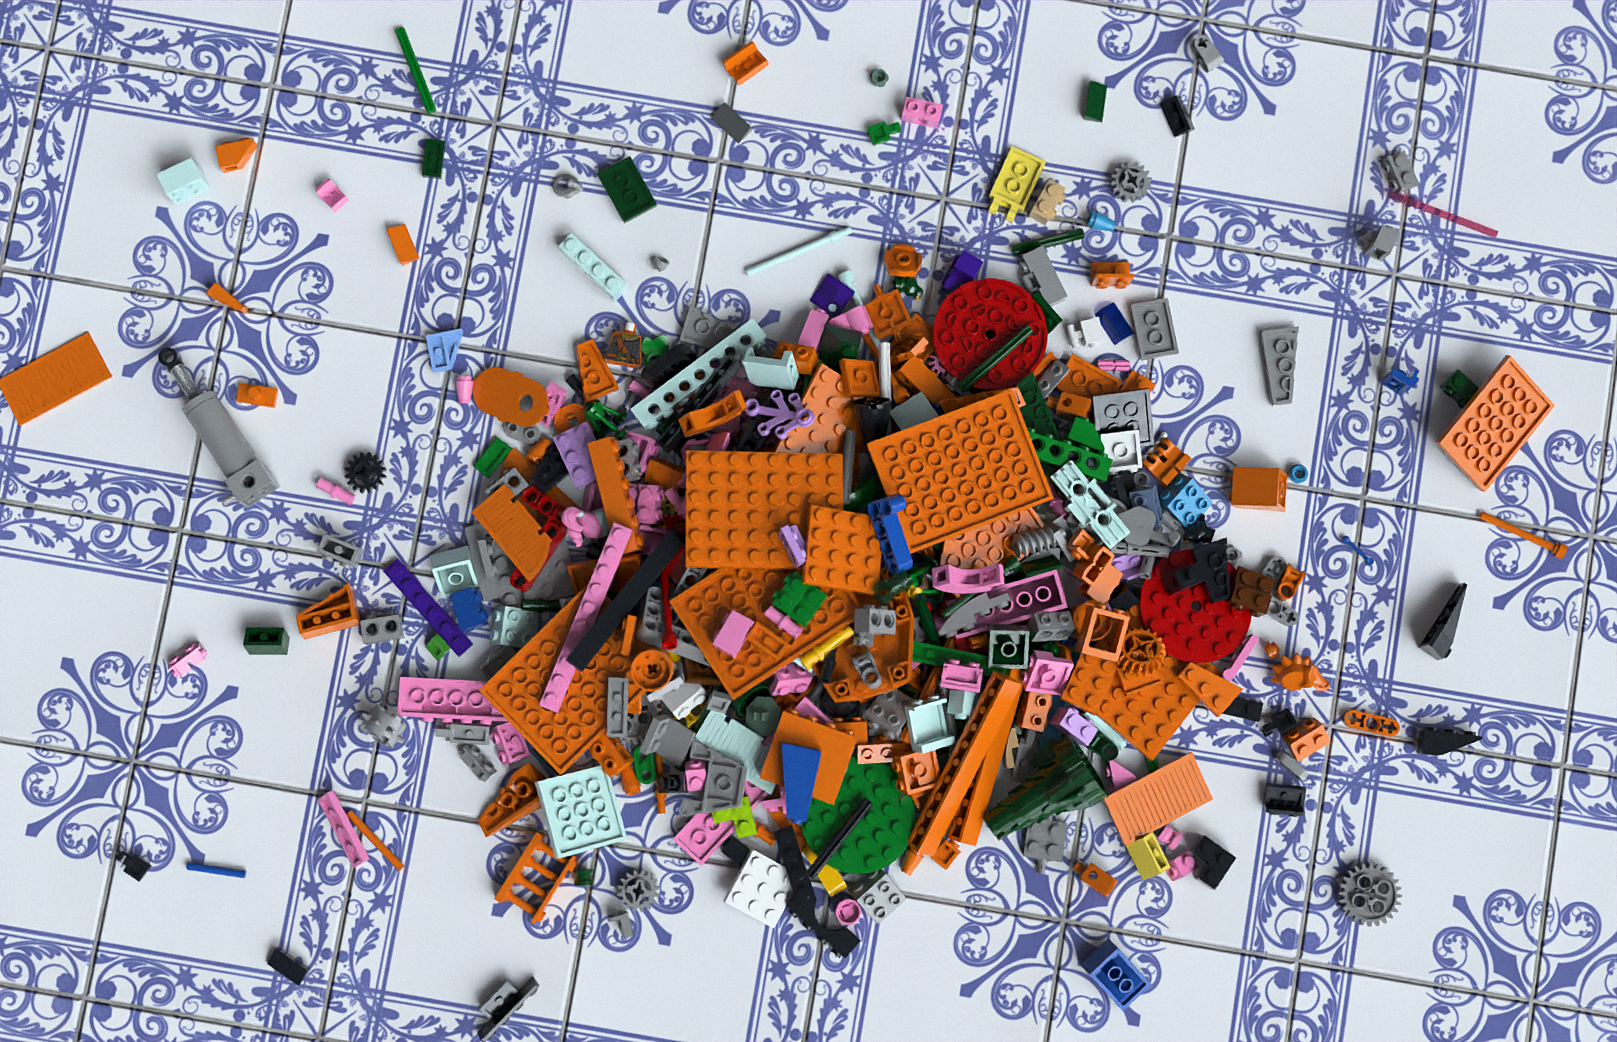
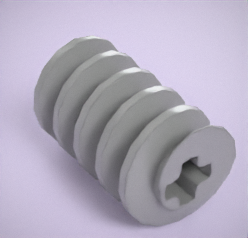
M1044 526L1042 529L1037 528L1035 531L1029 530L1028 533L1022 532L1021 535L1019 533L1015 534L1012 545L1014 553L1019 559L1021 558V552L1027 557L1028 550L1034 555L1035 548L1039 553H1042L1043 546L1046 551L1050 550V545L1055 549L1056 539L1051 528Z

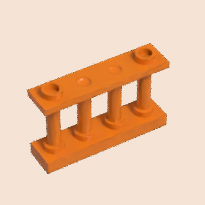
M536 832L494 898L499 903L509 900L534 916L530 922L532 924L543 920L546 915L544 911L567 873L569 871L573 872L578 864L576 861L578 856L573 855L571 859L567 857L555 859L553 848L545 844L543 840L545 835L540 832ZM536 850L543 851L566 866L560 876L534 860L535 858L532 856ZM525 867H531L555 882L549 893L524 877L522 872ZM514 884H521L543 898L544 901L540 908L536 909L514 895L511 890Z

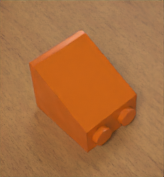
M1233 467V472L1230 474L1232 491L1229 492V502L1235 508L1285 512L1288 474L1280 468Z

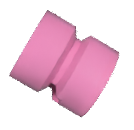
M843 899L836 905V917L842 924L853 925L860 919L861 908L855 900Z

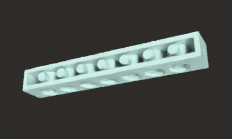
M752 318L630 409L631 413L644 430L648 428L650 430L659 424L658 420L672 415L674 408L678 405L680 407L684 406L689 402V397L700 390L717 369L710 366L713 360H718L722 363L727 357L725 354L726 350L733 349L736 352L733 357L738 361H742V356L746 353L748 347L758 350L766 344L767 335ZM742 338H749L751 343L747 346L742 345L740 342ZM699 371L705 373V378L702 380L695 378V374ZM682 383L690 385L687 391H681L679 387ZM668 394H672L675 397L671 403L664 401V397ZM651 406H658L659 412L651 414L649 408Z

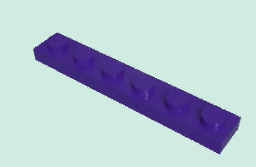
M398 558L383 570L458 657H461L474 645Z

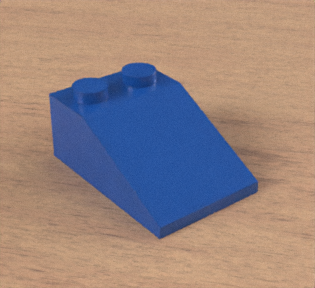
M1109 938L1080 964L1122 1011L1152 985Z

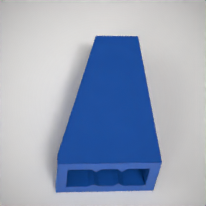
M783 742L782 756L787 818H790L792 823L802 824V821L807 822L822 750Z

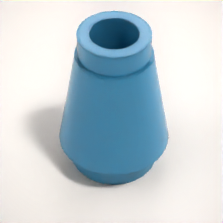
M1091 211L1086 225L1090 226V229L1113 232L1116 221L1098 211Z

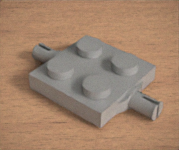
M1053 815L1039 824L1036 821L1027 827L1023 856L1038 860V873H1040L1041 865V873H1045L1046 862H1062L1068 823L1055 821L1052 819Z

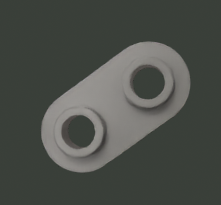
M510 422L504 424V432L509 438L528 445H534L541 439V432L536 426L521 427L516 425V430L510 431V426L515 424ZM529 432H534L532 438L527 436Z

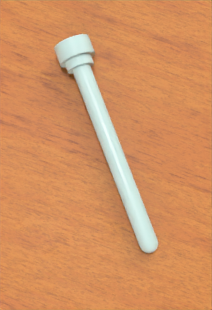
M852 270L838 276L840 282L855 291L852 296L855 306L863 305L853 284L854 275ZM871 328L869 329V335L879 350V343L881 342L877 338L874 329Z

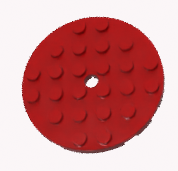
M985 278L984 280L967 282L946 297L936 314L933 325V344L936 355L944 369L960 382L1025 325H1029L1033 333L970 388L993 391L1014 387L1032 371L1034 372L1045 354L1048 341L1045 316L1039 304L1037 305L1031 295L1012 282L996 278ZM987 330L994 331L995 338L988 340L985 332Z
M1191 549L1180 550L1169 554L1168 558L1164 557L1158 561L1152 568L1151 578L1144 579L1139 592L1140 620L1145 631L1150 628V633H1157L1156 638L1162 637L1161 643L1165 644L1164 650L1167 656L1184 663H1211L1227 656L1240 645L1248 632L1252 616L1249 614V611H1239L1231 608L1232 605L1226 603L1227 599L1211 604L1203 583L1168 596L1161 578L1195 563L1190 552ZM1227 562L1231 589L1237 569ZM1173 578L1174 584L1177 586V581ZM1193 601L1199 603V611H1194L1191 608Z

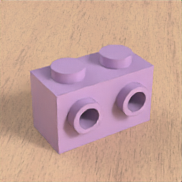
M1071 706L1069 708L1058 707L1049 723L1064 735H1071L1079 745L1088 746L1098 731L1093 726V722L1088 718H1082L1078 715L1079 711Z

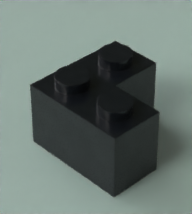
M1200 835L1190 849V852L1205 861L1195 879L1209 889L1215 890L1236 860V857L1205 835Z

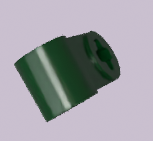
M1097 731L1093 739L1096 737L1092 744L1090 742L1085 747L1106 761L1116 759L1118 756L1116 745ZM1108 746L1114 749V755L1111 758L1104 755V749Z

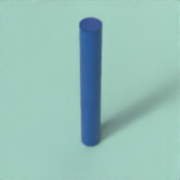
M188 862L186 867L187 870L244 879L247 874L245 870Z

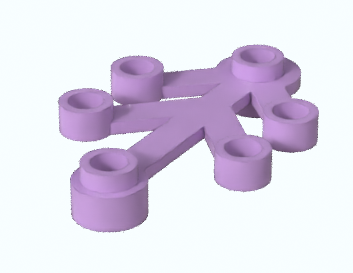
M774 390L771 393V398L774 403H777L779 409L760 406L755 399H749L745 402L747 408L744 410L747 415L757 416L762 414L775 417L766 423L758 425L757 429L762 436H767L770 433V429L788 419L793 420L785 426H778L775 429L776 436L779 439H785L789 431L798 426L808 427L815 420L814 413L802 406L801 398L797 393H792L788 397V401L792 406H795L797 412L789 411L780 390Z

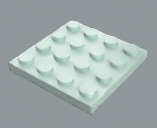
M602 766L535 782L555 859L627 840L611 777L603 772Z

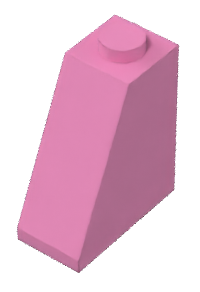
M818 308L810 310L797 344L815 347L817 353L825 324L829 320V315L826 314V311Z

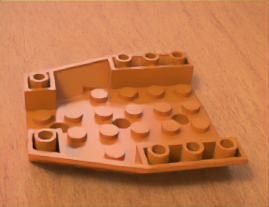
M887 567L881 568L878 595L853 593L862 607L863 605H875V608L876 606H888V610L896 611V634L874 635L873 647L853 645L854 634L838 645L835 657L836 667L833 668L832 682L829 684L822 683L835 703L858 701L893 691L911 681L915 619L902 573L893 575ZM855 621L848 625L853 632ZM867 649L870 650L882 677V684L876 689H870L865 685L851 659L853 656L857 657L865 653ZM820 660L811 666L818 678L822 668Z

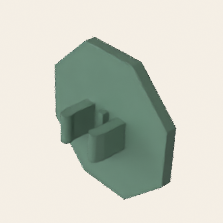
M756 697L746 708V724L750 730L758 735L771 737L777 730L782 716V709L772 697Z

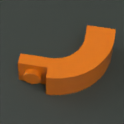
M737 390L713 405L688 412L678 421L685 437H689L734 419L747 406L740 390Z

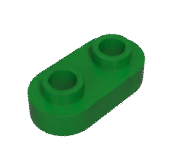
M639 746L633 753L636 776L642 784H650L656 778L653 752L647 754L645 759H641V752L639 751L641 746ZM645 771L650 772L649 778L643 777Z

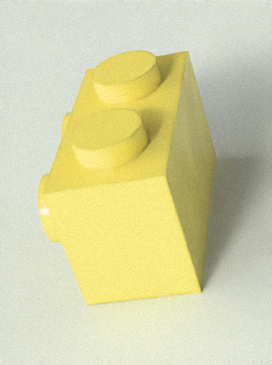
M1153 832L1126 846L1143 881L1159 875L1170 868Z

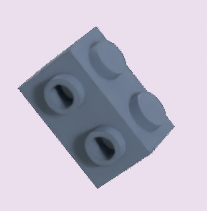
M1156 485L1135 488L1129 492L1128 501L1132 508L1140 506L1151 510L1155 514L1156 522L1154 527H1158L1164 522Z

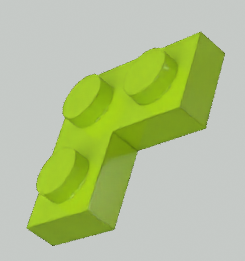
M749 795L743 796L742 807L712 812L714 824L734 820L738 839L757 835Z

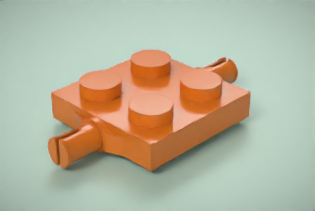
M877 284L876 287H872L876 297L863 306L867 309L877 338L881 340L889 335H893L896 344H901L904 340L900 331L913 324V321L899 290L896 289L889 293H883L880 284Z

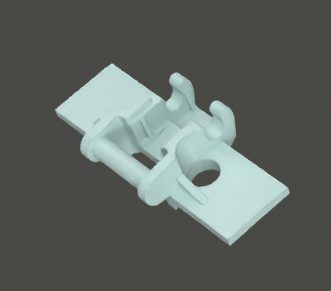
M1072 460L1050 477L1071 502L1064 508L1066 512L1070 511L1080 521L1078 526L1081 529L1089 524L1109 550L1130 533L1128 528L1112 510L1117 506L1116 503L1111 502L1097 485L1095 478L1089 482ZM1075 484L1082 486L1081 495L1073 492ZM1089 488H1091V490L1096 494L1100 501L1105 505V510H1102L1101 507L1092 498V496L1087 492ZM1099 515H1105L1108 518L1106 525L1099 524Z

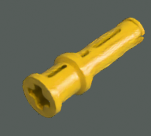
M846 625L819 645L813 646L803 656H798L799 661L809 671L812 665L819 660H824L825 655L853 635L854 632Z

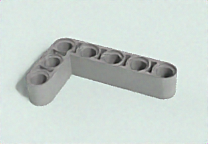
M650 587L640 601L635 635L642 642L662 648L661 638L665 634L664 621L660 620L663 606L662 591L657 587ZM672 625L673 633L677 637L678 646L673 650L667 651L711 667L704 660L705 656L688 630Z

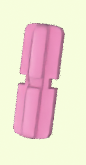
M1098 360L1097 367L1103 371H1112L1113 369L1115 371H1129L1130 361L1115 360L1113 362V360Z

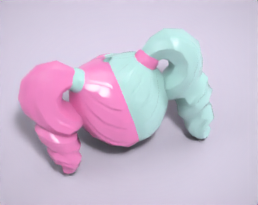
M604 506L592 512L579 510L576 507H567L562 512V523L567 527L566 532L576 547L582 546L581 532L585 537L602 538L610 533Z

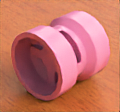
M1166 824L1162 827L1156 839L1159 842L1166 843L1169 849L1174 850L1182 839L1183 834L1179 831H1174L1172 826Z

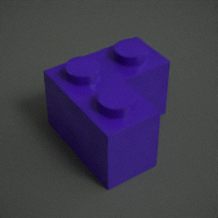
M964 250L961 255L957 254L951 266L953 271L950 275L946 274L941 282L944 285L942 291L949 295L958 289L959 286L975 280L981 270L983 261Z

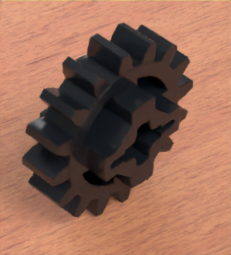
M360 452L359 458L353 455L354 461L348 460L350 467H345L344 469L349 472V474L344 475L346 479H350L347 484L349 486L354 485L353 490L357 491L359 489L361 494L365 490L371 494V489L373 488L378 491L377 485L383 486L384 483L381 480L387 478L383 474V472L387 471V468L381 467L384 461H378L379 457L377 455L372 458V453L370 452L367 453V456ZM368 461L375 463L377 467H370ZM365 469L369 471L367 477L362 475V473H365ZM355 479H361L364 485L358 484Z

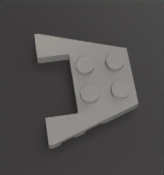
M693 740L690 758L709 761L703 801L683 799L680 816L686 817L742 807L748 768Z

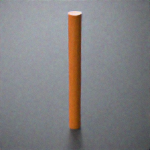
M352 810L347 813L351 822L398 871H401L405 867L401 861Z

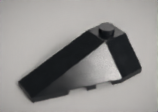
M1461 583L1457 586L1418 647L1436 660L1446 659L1452 651L1450 647L1454 642L1468 585L1466 583Z

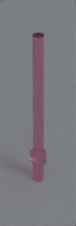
M1393 191L1389 196L1390 199L1403 203V206L1417 208L1496 238L1498 234L1497 230L1415 200L1412 196H1404Z

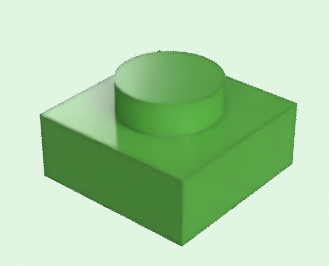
M439 634L435 635L425 646L437 661L442 659L450 650V647Z

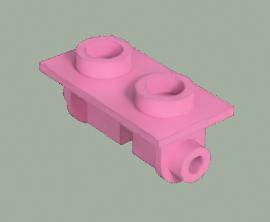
M200 642L197 644L192 643L185 648V653L181 656L176 655L169 660L168 671L173 669L172 674L176 678L178 676L181 677L192 669L188 664L189 661L196 666L206 658L205 656L208 653L204 648L200 650Z

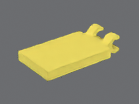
M1012 146L989 195L994 200L988 212L995 215L999 205L1010 210L1005 220L1012 223L1017 211H1024L1046 161Z

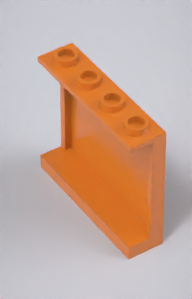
M788 708V711L783 710L759 778L785 787L782 756L783 742L822 750L812 797L834 805L858 737L854 735L855 732L844 728L841 731L836 729L837 725L829 722H825V724L818 723V718L807 715L805 718L799 716V711Z

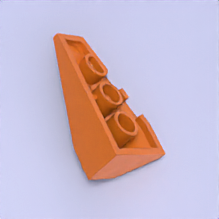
M527 763L512 774L511 780L500 790L496 800L490 803L478 819L485 837L497 833L542 808L535 782L546 780L547 778L531 763Z

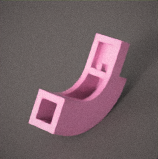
M949 564L932 568L933 587L944 592L961 594L990 591L991 587L1004 584L1003 565L1001 564L979 569H959Z

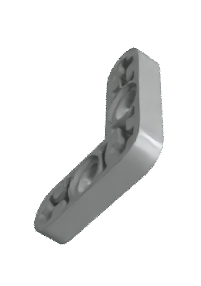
M1281 556L1272 557L1260 573L1275 579L1273 587L1286 568L1285 559ZM1280 561L1279 565L1281 568L1275 569L1274 574L1267 572V569L1269 571L1273 569L1274 564L1272 562ZM1272 596L1271 602H1275L1278 605V610L1272 613L1268 609L1267 615L1284 626L1295 625L1299 620L1298 613ZM1282 608H1284L1285 610L1283 611V613H1285L1286 615L1290 613L1293 614L1292 619L1294 620L1287 622L1286 616L1280 615L1279 618L1277 615L1282 611Z

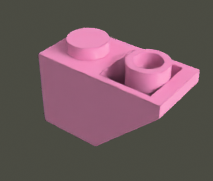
M1107 761L1105 773L1107 777H1110L1111 785H1108L1110 794L1137 780L1134 774L1115 761Z

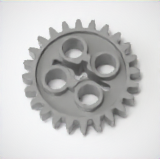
M645 692L642 695V707L647 705L648 709L642 711V714L646 713L649 716V721L643 724L640 720L642 714H634V717L628 716L631 728L627 731V737H619L620 742L625 739L626 744L629 745L632 740L634 745L638 744V739H640L643 743L653 718L660 716L659 712L664 710L663 708H658L662 701L654 700L650 703Z
M1368 862L1366 868L1364 863H1360V869L1357 866H1353L1354 872L1346 871L1349 876L1348 878L1341 877L1345 883L1338 884L1339 887L1343 888V891L1337 892V894L1343 897L1338 902L1345 904L1341 907V910H1348L1346 916L1350 917L1353 915V922L1359 919V925H1364L1366 922L1367 926L1371 927L1374 922L1375 926H1379L1380 920L1383 923H1387L1386 917L1393 919L1391 912L1398 913L1395 905H1401L1397 898H1401L1403 895L1397 894V891L1402 888L1395 886L1399 881L1398 879H1391L1394 875L1393 872L1386 874L1387 867H1383L1380 870V864H1376L1373 868V864ZM1365 877L1367 880V884L1365 887L1362 888L1359 884L1360 878ZM1380 883H1384L1386 887L1383 893L1378 891ZM1357 888L1362 891H1367L1372 894L1385 897L1386 901H1382L1377 898L1369 897L1365 894L1354 892L1353 889ZM1356 896H1360L1362 900L1359 906L1354 904ZM1375 902H1379L1380 904V910L1378 912H1375L1373 910V904Z

